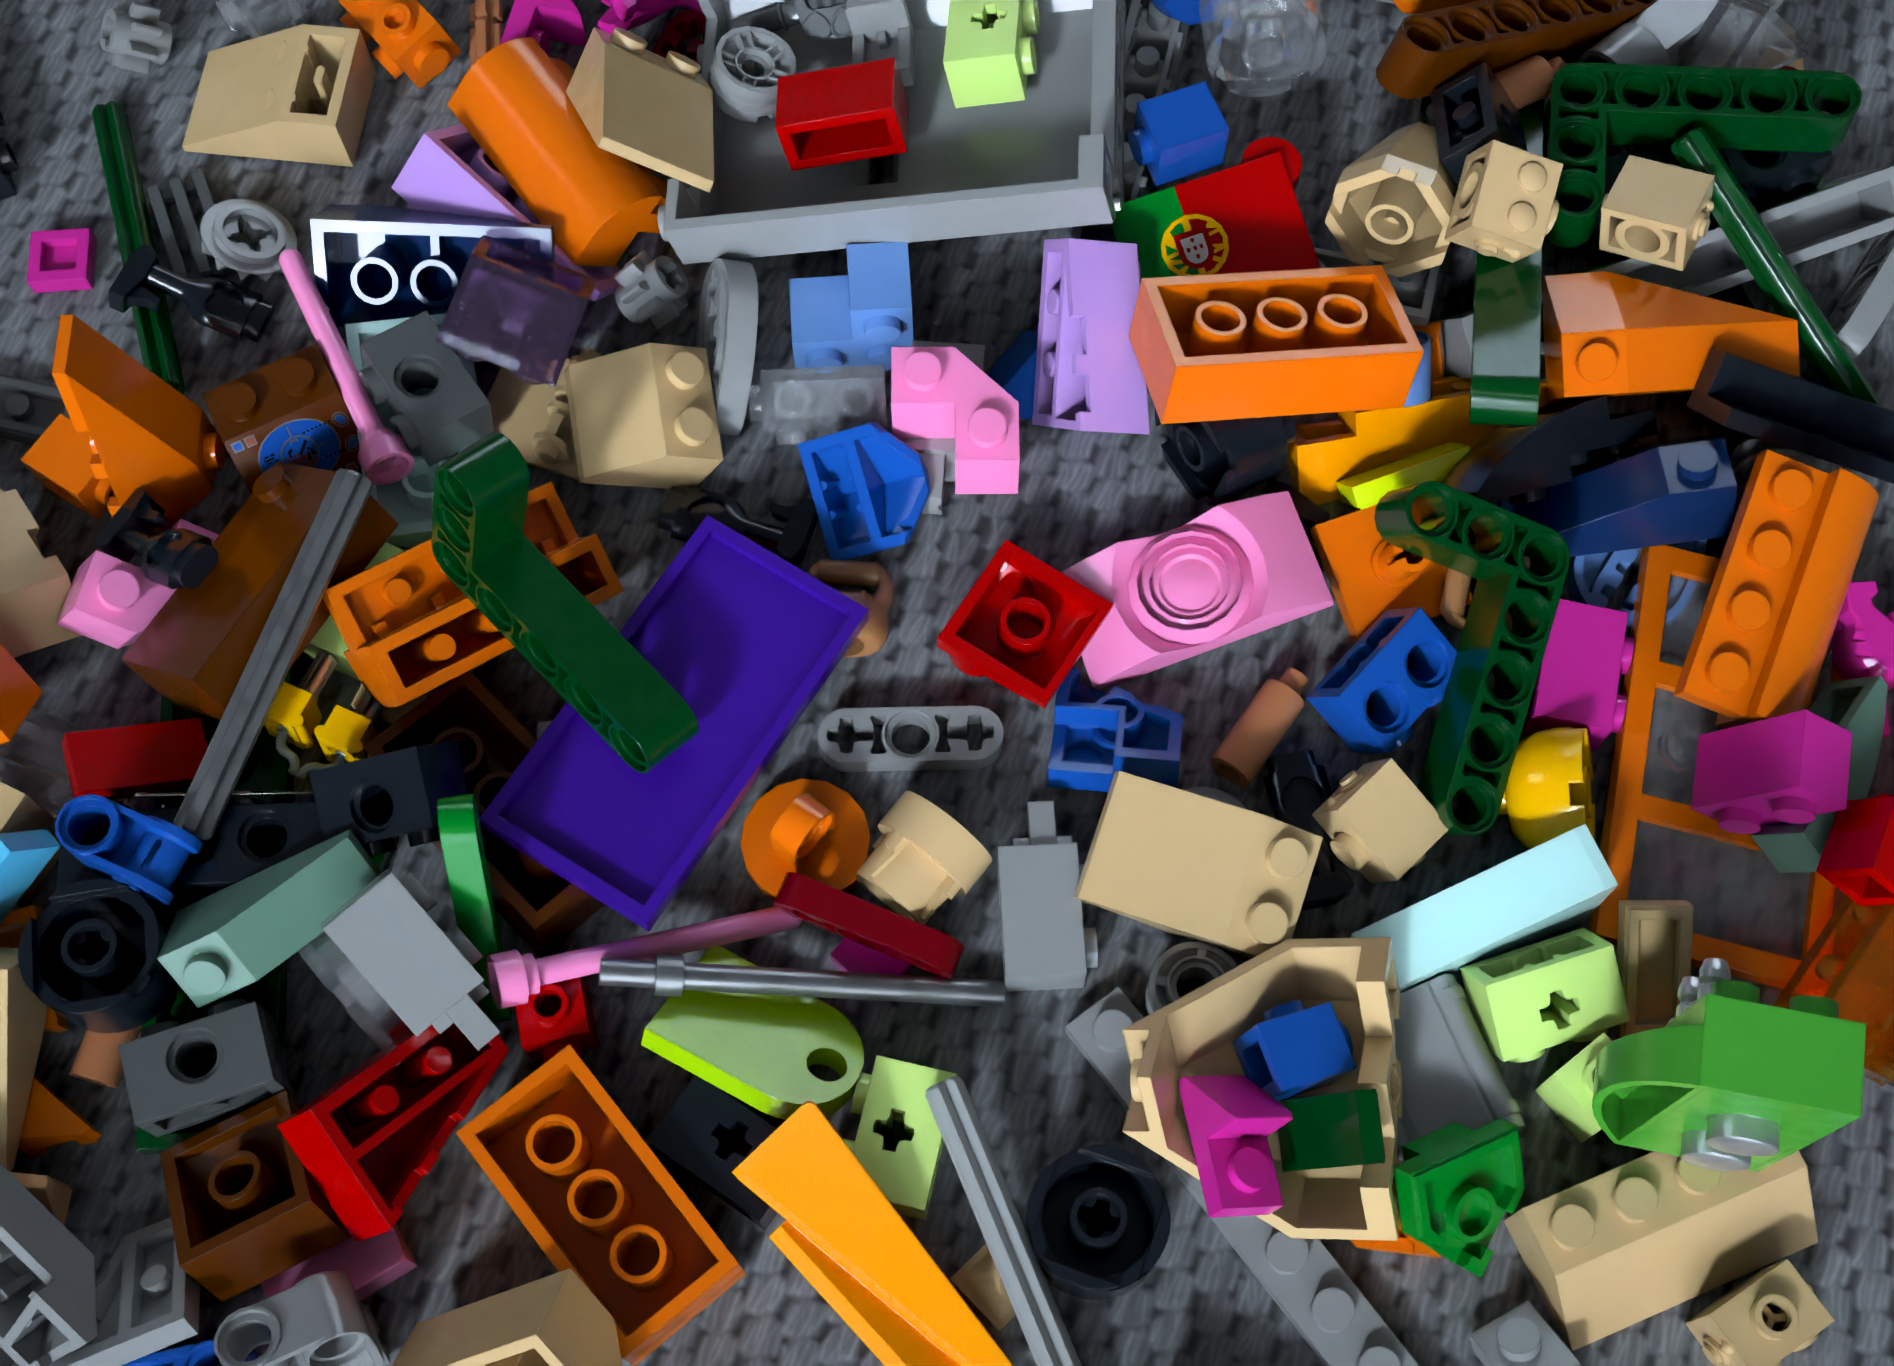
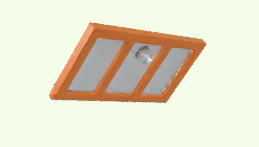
M1668 545L1644 547L1641 551L1637 594L1633 608V623L1630 630V637L1634 638V651L1630 667L1624 675L1622 695H1625L1627 700L1626 711L1619 732L1616 733L1600 847V851L1618 886L1591 914L1589 931L1617 947L1619 900H1687L1694 905L1691 966L1701 968L1704 959L1720 958L1728 962L1732 977L1804 995L1823 997L1825 996L1836 887L1818 872L1778 873L1750 836L1751 834L1725 831L1718 826L1719 821L1691 809L1698 736L1722 730V728L1714 726L1719 713L1676 697L1673 694L1721 559ZM1831 641L1807 710L1810 709L1828 682L1844 680L1839 675V668L1832 662Z

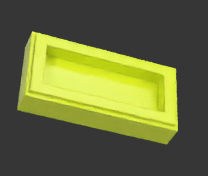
M1450 441L1337 481L1336 485L1341 501L1362 510L1378 504L1380 498L1389 491L1430 480L1441 482L1468 451L1471 450L1470 446Z

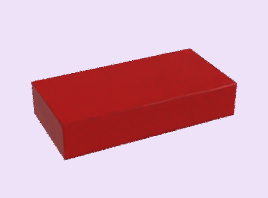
M201 718L69 732L64 734L61 744L73 799L81 795L95 794L109 800L135 797L134 795L140 792L188 790L208 748Z

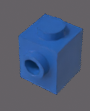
M1206 81L1138 102L1135 127L1128 134L1129 145L1136 163L1139 166H1147L1155 185L1158 186L1222 165L1229 127Z
M1301 999L1273 1007L1262 1014L1264 1022L1257 1023L1232 1042L1245 1076L1277 1101L1329 1086L1357 1068L1352 1057L1353 1044L1351 1036L1345 1025L1337 1020L1331 1002L1305 1009Z

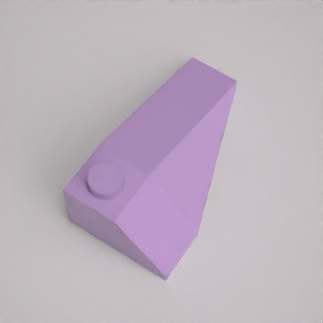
M463 124L424 133L391 187L407 202L409 209L541 224ZM554 241L556 284L592 301H597L615 293L617 287L620 286L614 279V275L620 271L616 265L615 267L574 265Z

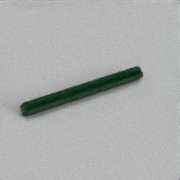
M110 101L106 105L97 104L92 111V118L124 266L131 253L144 244L152 246L155 251L156 248L128 117L120 103ZM148 287L147 290L160 298V311L156 313L145 307L131 306L143 365L178 392L184 394L185 384L166 295Z
M1698 127L1679 137L1671 145L1672 153L1682 168L1715 175L1712 194L1714 208L1711 213L1776 313L1783 317L1798 320L1799 348L1822 384L1883 406L1706 131Z

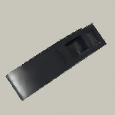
M1607 395L1560 400L1538 407L1536 426L1502 425L1469 450L1448 473L1442 483L1501 508L1500 499L1509 497L1510 504L1529 503L1547 499V487L1573 481L1571 466L1590 462L1588 451L1595 450V457L1623 454L1633 450L1632 440L1658 434L1655 411L1645 410L1609 414Z

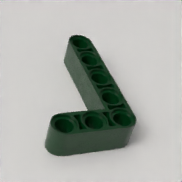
M1584 62L1568 64L1560 68L1554 75L1543 118V157L1563 164L1555 199L1559 202V211L1552 229L1545 238L1555 246L1572 248L1584 244L1593 235L1605 195L1606 144L1671 146L1688 131L1701 127L1706 131L1716 148L1783 152L1830 151L1838 147L1844 140L1860 107L1862 99L1860 86L1848 75L1834 71ZM1569 101L1579 102L1582 105L1571 104ZM1632 103H1634V104H1639V105H1641V106H1643V107H1636V106H1633V105H1631V104H1632ZM1694 106H1699V107H1702V108H1704V109H1706V110L1698 109V108H1695ZM1757 108H1759V109H1764V110H1766L1767 112L1760 111V110H1758ZM1564 153L1578 154L1581 158L1569 157ZM1561 206H1575L1582 211H1568Z
M497 431L491 432L436 468L431 537L432 552L435 559L448 578L624 762L640 774H647L698 734L699 725L696 716L690 706L523 534L530 482L529 469L522 454L510 439Z
M1430 480L1387 492L1380 498L1375 508L1374 520L1377 531L1391 545L1478 580L1417 786L1419 791L1436 809L1441 822L1449 829L1444 835H1478L1486 832L1493 826L1500 810L1569 569L1570 553L1566 541L1555 530L1444 483ZM1413 502L1420 510V526L1416 524L1412 516ZM1469 526L1475 533V548H1473L1469 541ZM1524 550H1526V552L1529 555V570L1524 562ZM1507 610L1511 613L1513 620L1511 631L1506 622ZM1490 670L1495 678V690L1493 693L1488 684ZM1472 732L1475 733L1478 741L1475 755L1470 747ZM1455 793L1460 801V811L1457 817L1453 815L1452 799Z

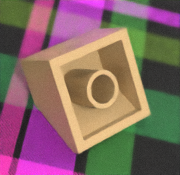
M647 343L568 365L564 370L579 483L670 489L672 486L687 490L691 485L697 486L723 461L706 348Z

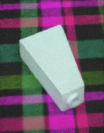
M1584 824L1352 933L1350 938L1391 937L1400 993H1403L1444 974L1457 975L1461 973L1460 967L1524 947L1584 922L1618 886V883L1588 827Z

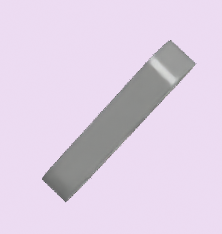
M978 705L841 708L825 716L817 732L819 750L823 760L833 769L843 772L981 769L991 765L998 759L1003 749L1004 736L1000 718L992 710ZM938 724H947V737L965 736L968 732V726L974 724L981 725L982 735L993 737L984 739L980 750H969V744L965 739H947L948 752H938L940 747ZM883 725L882 745L884 753L874 754V740L854 742L853 752L849 753L840 752L838 742L829 741L830 739L840 738L841 728L845 727L853 728L856 738H875L873 726ZM905 725H917L928 733L930 739L922 751L915 754H906L894 746L892 738L895 732Z

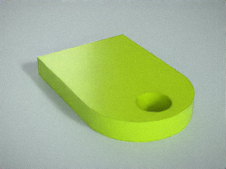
M721 946L708 948L697 961V963L756 966ZM683 990L681 997L670 996L645 1027L641 1045L759 1111L787 1120L806 1101L814 1102L825 1117L841 1109L852 1097L864 1064V1049L855 1027L842 1013L816 997ZM817 1064L829 1066L839 1074L840 1079L836 1081L821 1080L815 1077L808 1067Z

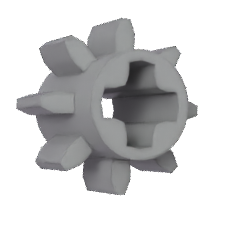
M124 0L123 11L109 8L106 11L101 24L100 45L103 51L114 53L112 65L147 75L150 63L163 65L166 62L172 45V28L169 23L159 20L160 8L134 0Z
M645 250L641 251L628 261L622 270L614 275V279L620 284L615 290L617 306L623 315L635 324L643 325L651 319L654 326L661 330L680 316L679 312L688 306L689 302L683 297L688 291L686 275L681 267L667 256L661 255L652 261Z

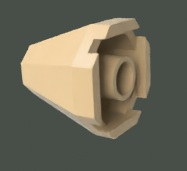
M1416 122L1397 129L1344 168L1336 184L1333 194L1334 198L1328 210L1325 224L1350 261L1363 266H1367L1369 259L1385 264L1383 268L1386 274L1396 278L1442 264L1450 245V241L1444 240L1458 186L1440 161L1436 127Z

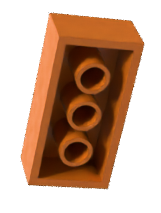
M1382 265L1142 278L1128 335L1161 424L1403 408L1424 352Z
M570 1044L456 1132L457 1136L557 1271L560 1272L571 1268L615 1318L621 1357L633 1366L640 1363L746 1275L740 1264Z

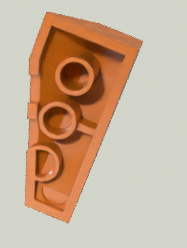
M1608 271L1546 275L1541 277L1547 401L1604 395L1608 397L1693 391L1713 347L1800 377L1798 320Z
M60 315L52 376L75 431L89 432L90 445L93 452L89 464L95 479H109L116 496L110 497L107 504L111 517L116 514L132 493L139 489L145 491L166 511L163 516L169 520V524L165 528H155L152 534L164 531L214 490L216 469H223L226 463V447L220 434L216 431L202 408L75 315Z

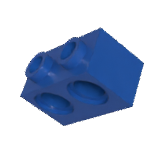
M1421 607L1385 610L1306 698L1354 753H1389L1399 748L1409 739L1413 732L1411 725L1426 708H1430L1443 700L1457 651ZM1409 653L1411 654L1413 662L1411 673L1409 672L1407 666V658ZM1369 696L1373 702L1371 718L1367 714L1366 707Z

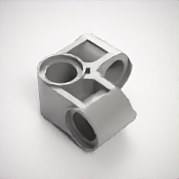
M336 1270L324 1271L308 1276L283 1292L249 1307L236 1310L221 1323L214 1338V1351L223 1366H388L391 1364L386 1346L382 1347L377 1336L380 1331L369 1306H364L349 1276L342 1271ZM270 1344L263 1355L255 1360L244 1362L251 1350L259 1345Z

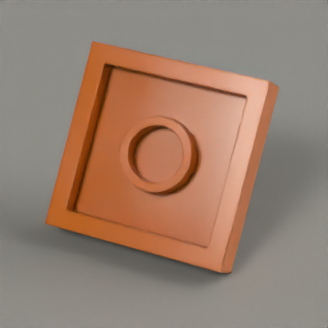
M1413 502L1412 516L1416 524L1420 526V510ZM1377 504L1317 524L1310 529L1311 536L1353 644L1360 639L1385 610L1421 607L1430 619L1442 616L1439 608L1447 567L1393 546L1385 541L1377 531L1374 520ZM1470 588L1466 607L1471 605L1473 598Z

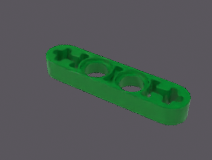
M474 794L438 798L437 813L440 839L457 927L483 956L473 967L484 979L482 983L490 992L486 970L487 956L504 951L476 798ZM491 992L478 1002L483 1012L493 1023L512 1020V1007L497 1009Z

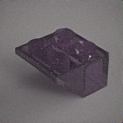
M483 234L470 254L436 341L452 347L454 352L464 359L475 362L486 360L507 368L513 376L523 382L535 385L546 383L555 387L576 344L598 280Z

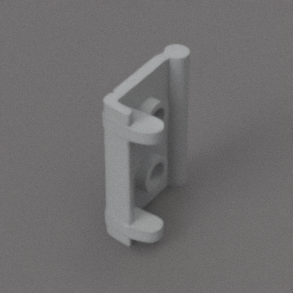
M1453 974L1438 976L1400 993V1019H1394L1397 1060H1400L1402 1063L1403 1118H1398L1397 1123L1398 1160L1404 1161L1402 1145L1454 1122L1473 1130L1499 1118L1517 1124L1518 1129L1525 1126L1520 1115L1522 1111L1516 1099L1512 1098L1467 1003L1468 997Z

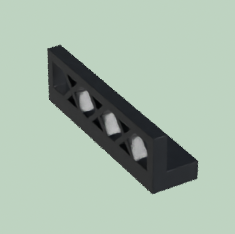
M1712 348L1686 404L1687 407L1724 427L1894 484V410L1718 348Z

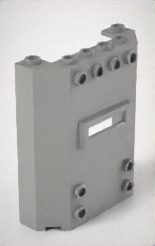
M697 0L707 19L704 44H699L697 48V63L701 66L699 72L706 82L713 64L716 46L721 37L731 30L730 20L774 7L779 2L784 4L794 0ZM905 0L915 34L914 85L904 87L908 99V152L894 154L892 183L868 185L870 158L791 171L775 128L776 116L772 119L768 115L758 117L757 123L740 121L725 114L713 102L714 184L710 193L694 186L685 188L683 183L677 179H668L666 203L660 205L658 209V227L662 239L665 242H670L682 264L713 262L716 258L735 260L846 249L847 244L911 243L1114 223L1116 211L1121 210L1124 206L1125 0H1037L1040 13V32L1031 34L1036 47L1037 72L1036 74L1028 75L1026 100L955 108L943 65L950 0ZM801 24L791 26L788 30L781 29L773 32L780 36L792 49L796 57V74L852 64L853 35L844 38H837L834 35L826 38L819 36L808 38L804 36Z

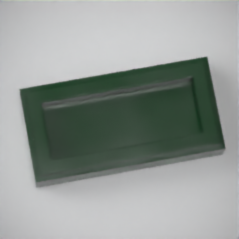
M1376 1089L1354 1090L1278 1101L1291 1111L1293 1115L1291 1121L1278 1129L1283 1172L1385 1163L1386 1158Z

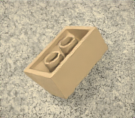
M569 1268L416 1323L392 1366H622L615 1318L594 1296L586 1284Z

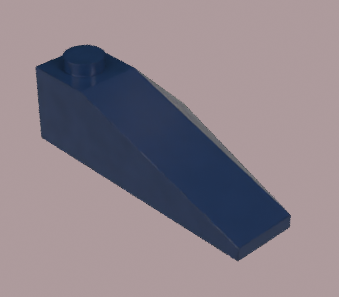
M329 204L310 219L315 284L341 338H346L345 324L414 317L424 311H427L429 315L469 311L483 306H494L554 288L556 285L554 226L390 206Z

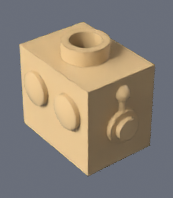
M1492 140L1466 155L1444 240L1476 250L1482 255L1494 256L1511 263L1540 251L1544 237L1550 232L1557 219L1559 202L1555 199L1563 164L1496 140Z
M1629 155L1609 194H1605L1602 202L1599 250L1683 271L1698 240L1701 237H1705L1708 231L1710 212L1714 208L1712 194L1715 175Z
M1392 758L1365 763L1356 772L1354 770L1349 772L1340 780L1339 784L1341 786L1312 814L1314 819L1331 837L1330 846L1337 858L1350 869L1360 871L1370 883L1398 881L1411 867L1421 863L1426 857L1425 853L1449 830L1439 819L1436 809Z
M1785 1259L1760 1269L1685 1324L1703 1347L1702 1350L1707 1359L1715 1366H1780L1783 1358L1792 1352H1797L1810 1346L1819 1336V1332L1835 1320L1816 1297L1812 1286L1807 1284L1791 1262Z

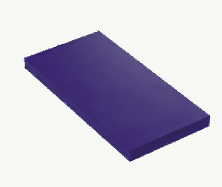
M707 515L619 632L690 706L699 725L698 734L647 774H640L625 763L579 713L566 702L480 816L482 828L649 932L869 620V609Z

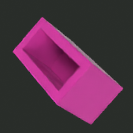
M1564 599L1559 600L1521 735L1530 736L1537 731L1557 727L1587 728L1591 750L1597 751L1611 732H1619L1624 720L1627 702L1625 695L1617 694L1620 674L1625 675L1627 673L1634 651V638L1625 636L1628 612Z
M1805 709L1701 734L1698 736L1691 809L1719 821L1718 826L1721 829L1738 834L1756 833L1761 830L1762 825L1782 821L1794 824L1810 823L1816 819V815L1847 809L1852 732Z

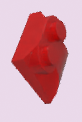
M1005 540L937 637L936 647L948 653L953 664L963 673L975 677L986 676L1045 709L1111 612L1113 604L1010 541Z

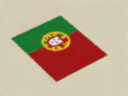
M1280 151L1124 202L1122 209L1116 211L1114 223H1111L1117 242L1137 244L1141 279L1321 268Z

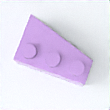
M1075 238L1044 240L1032 425L1077 431L1150 435L1147 385L1128 336L1141 279L1137 244Z

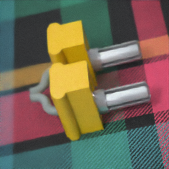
M324 652L317 653L298 687L285 681L283 682L264 723L268 733L276 737L278 752L290 762L287 772L302 780L306 778L309 772L365 759L363 746L377 736L375 730L376 722L385 708L367 692L356 713L336 704L326 723L318 725L323 718L317 705L318 697L338 664L334 657L331 655L327 656V653ZM315 733L326 759L332 763L326 765L313 762L300 768L297 754L286 746V742L303 750L304 748L310 749L314 745L312 735Z

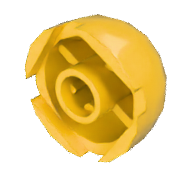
M1557 727L1537 731L1518 743L1498 815H1508L1512 833L1528 849H1532L1586 824L1596 842L1595 803L1592 805L1591 780H1594L1587 728Z

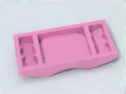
M1289 491L1259 495L1217 505L1183 526L1155 536L1117 542L1061 572L1113 604L1111 612L1081 655L1094 690L1114 686L1334 605L1333 598Z

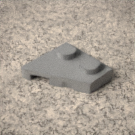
M171 1217L123 1237L109 1262L107 1276L96 1287L97 1337L76 1351H71L57 1359L54 1366H122L198 1334L200 1283L179 1267Z

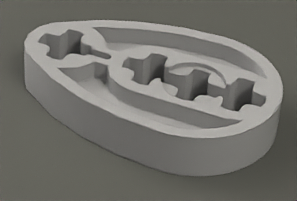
M723 258L713 260L703 282L697 313L696 347L706 348L719 434L738 436L744 424L753 376L758 326V282L755 269L750 262Z

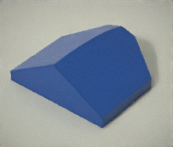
M876 422L797 444L831 560H847L910 542L931 491L928 470L921 454Z

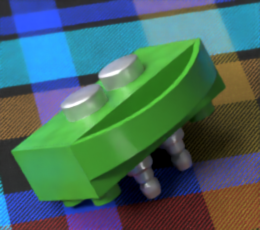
M1706 958L1699 970V977H1683L1678 987L1677 998L1680 1004L1676 1007V1017L1670 1019L1667 1026L1626 1035L1607 1044L1598 1053L1592 1099L1594 1117L1602 1130L1615 1144L1679 1156L1688 1164L1709 1170L1727 1172L1750 1170L1759 1172L1861 1117L1866 1023L1838 1018L1839 1003L1820 996H1794L1789 999V1009L1759 1003V987L1746 982L1730 980L1731 972L1726 960Z

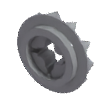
M229 199L213 205L204 214L198 232L202 239V253L212 255L215 258L217 270L228 267L236 270L241 281L249 274H255L266 282L274 272L283 273L279 264L280 253L288 248L297 250V237L288 220L272 207L249 199ZM239 232L241 235H245L249 242H259L256 251L250 250L246 243H236Z

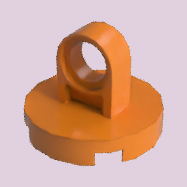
M798 779L775 786L755 802L744 820L740 846L749 877L765 896L775 900L787 872L801 874L845 893L850 892L859 882L855 877V873L870 855L871 835L864 811L848 792L827 781Z

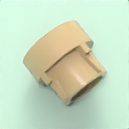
M905 791L879 822L878 828L882 835L872 846L874 851L855 873V877L875 898L891 911L925 925L947 898L952 900L956 894L965 896L992 863V857L985 847L949 814L924 797L911 791Z

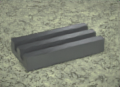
M202 169L191 172L193 180L183 183L180 176L170 179L171 187L160 190L158 184L146 187L173 272L189 279L223 278L238 273L229 267L217 270L216 264L211 266L208 255L202 253L201 235L198 234L199 228L188 198L198 194L204 213L216 204L209 181ZM173 202L177 204L198 268L197 271L189 273L167 204Z

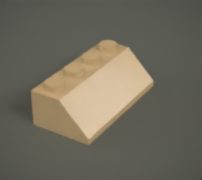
M1799 1150L1759 1172L1750 1170L1734 1172L1709 1170L1688 1164L1679 1156L1653 1151L1524 1207L1504 1220L1564 1344L1571 1352L1818 1243L1808 1169Z

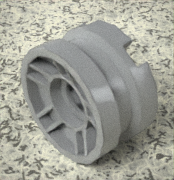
M744 26L730 30L721 37L716 46L713 64L707 78V82L713 90L714 104L725 114L740 121L757 123L758 117L768 115L770 119L776 116L778 77L796 74V57L790 46L780 36L764 28Z

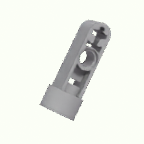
M1658 0L1628 23L1622 24L1580 56L1578 63L1700 67L1773 13L1784 0ZM1634 103L1631 104V105L1636 106V107H1643V106H1641V105H1639V104H1634Z

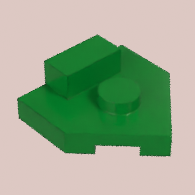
M1502 1118L1475 1130L1456 1122L1402 1145L1404 1162L1393 1166L1402 1232L1465 1271L1480 1278L1494 1253L1487 1247L1505 1211L1513 1215L1525 1191L1518 1125Z

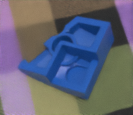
M1072 668L1056 693L1054 730L1048 765V787L1108 792L1115 771H1122L1178 788L1183 715L1160 705L1144 704L1137 700L1133 693L1114 686L1108 695L1096 689L1094 690L1080 683L1079 670Z

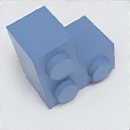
M908 242L847 244L848 275L789 279L791 337L796 370L807 369L811 373L820 375L836 373L842 367L867 365L869 368L877 371L891 370V347H911L912 340H914Z

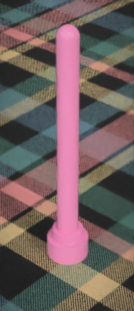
M292 248L283 250L279 255L280 267L362 437L359 442L360 450L357 457L366 477L375 485H387L401 480L414 467V458L404 438L395 434L391 429L384 427L301 253Z
M774 906L537 959L534 958L532 953L520 955L517 949L488 955L486 959L489 988L495 1006L500 1010L528 1003L530 995L540 993V986L599 973L601 958L654 961L656 954L681 955L793 930L800 926L802 920Z

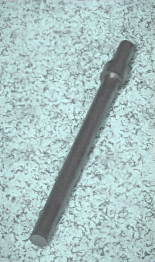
M656 954L655 961L601 958L599 967V985L653 988V995L681 997L683 990L987 1007H1003L1005 1001V984L1003 980L947 979L933 976L686 963L684 955Z

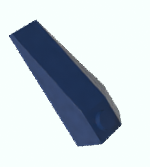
M1703 435L1645 443L1627 453L1612 456L1572 472L1573 481L1547 487V499L1521 504H1510L1509 498L1501 501L1503 509L1547 526L1561 534L1568 545L1570 557L1728 537L1734 522L1737 483L1724 438ZM1469 526L1470 543L1476 544L1475 533ZM1524 550V556H1529L1526 550Z

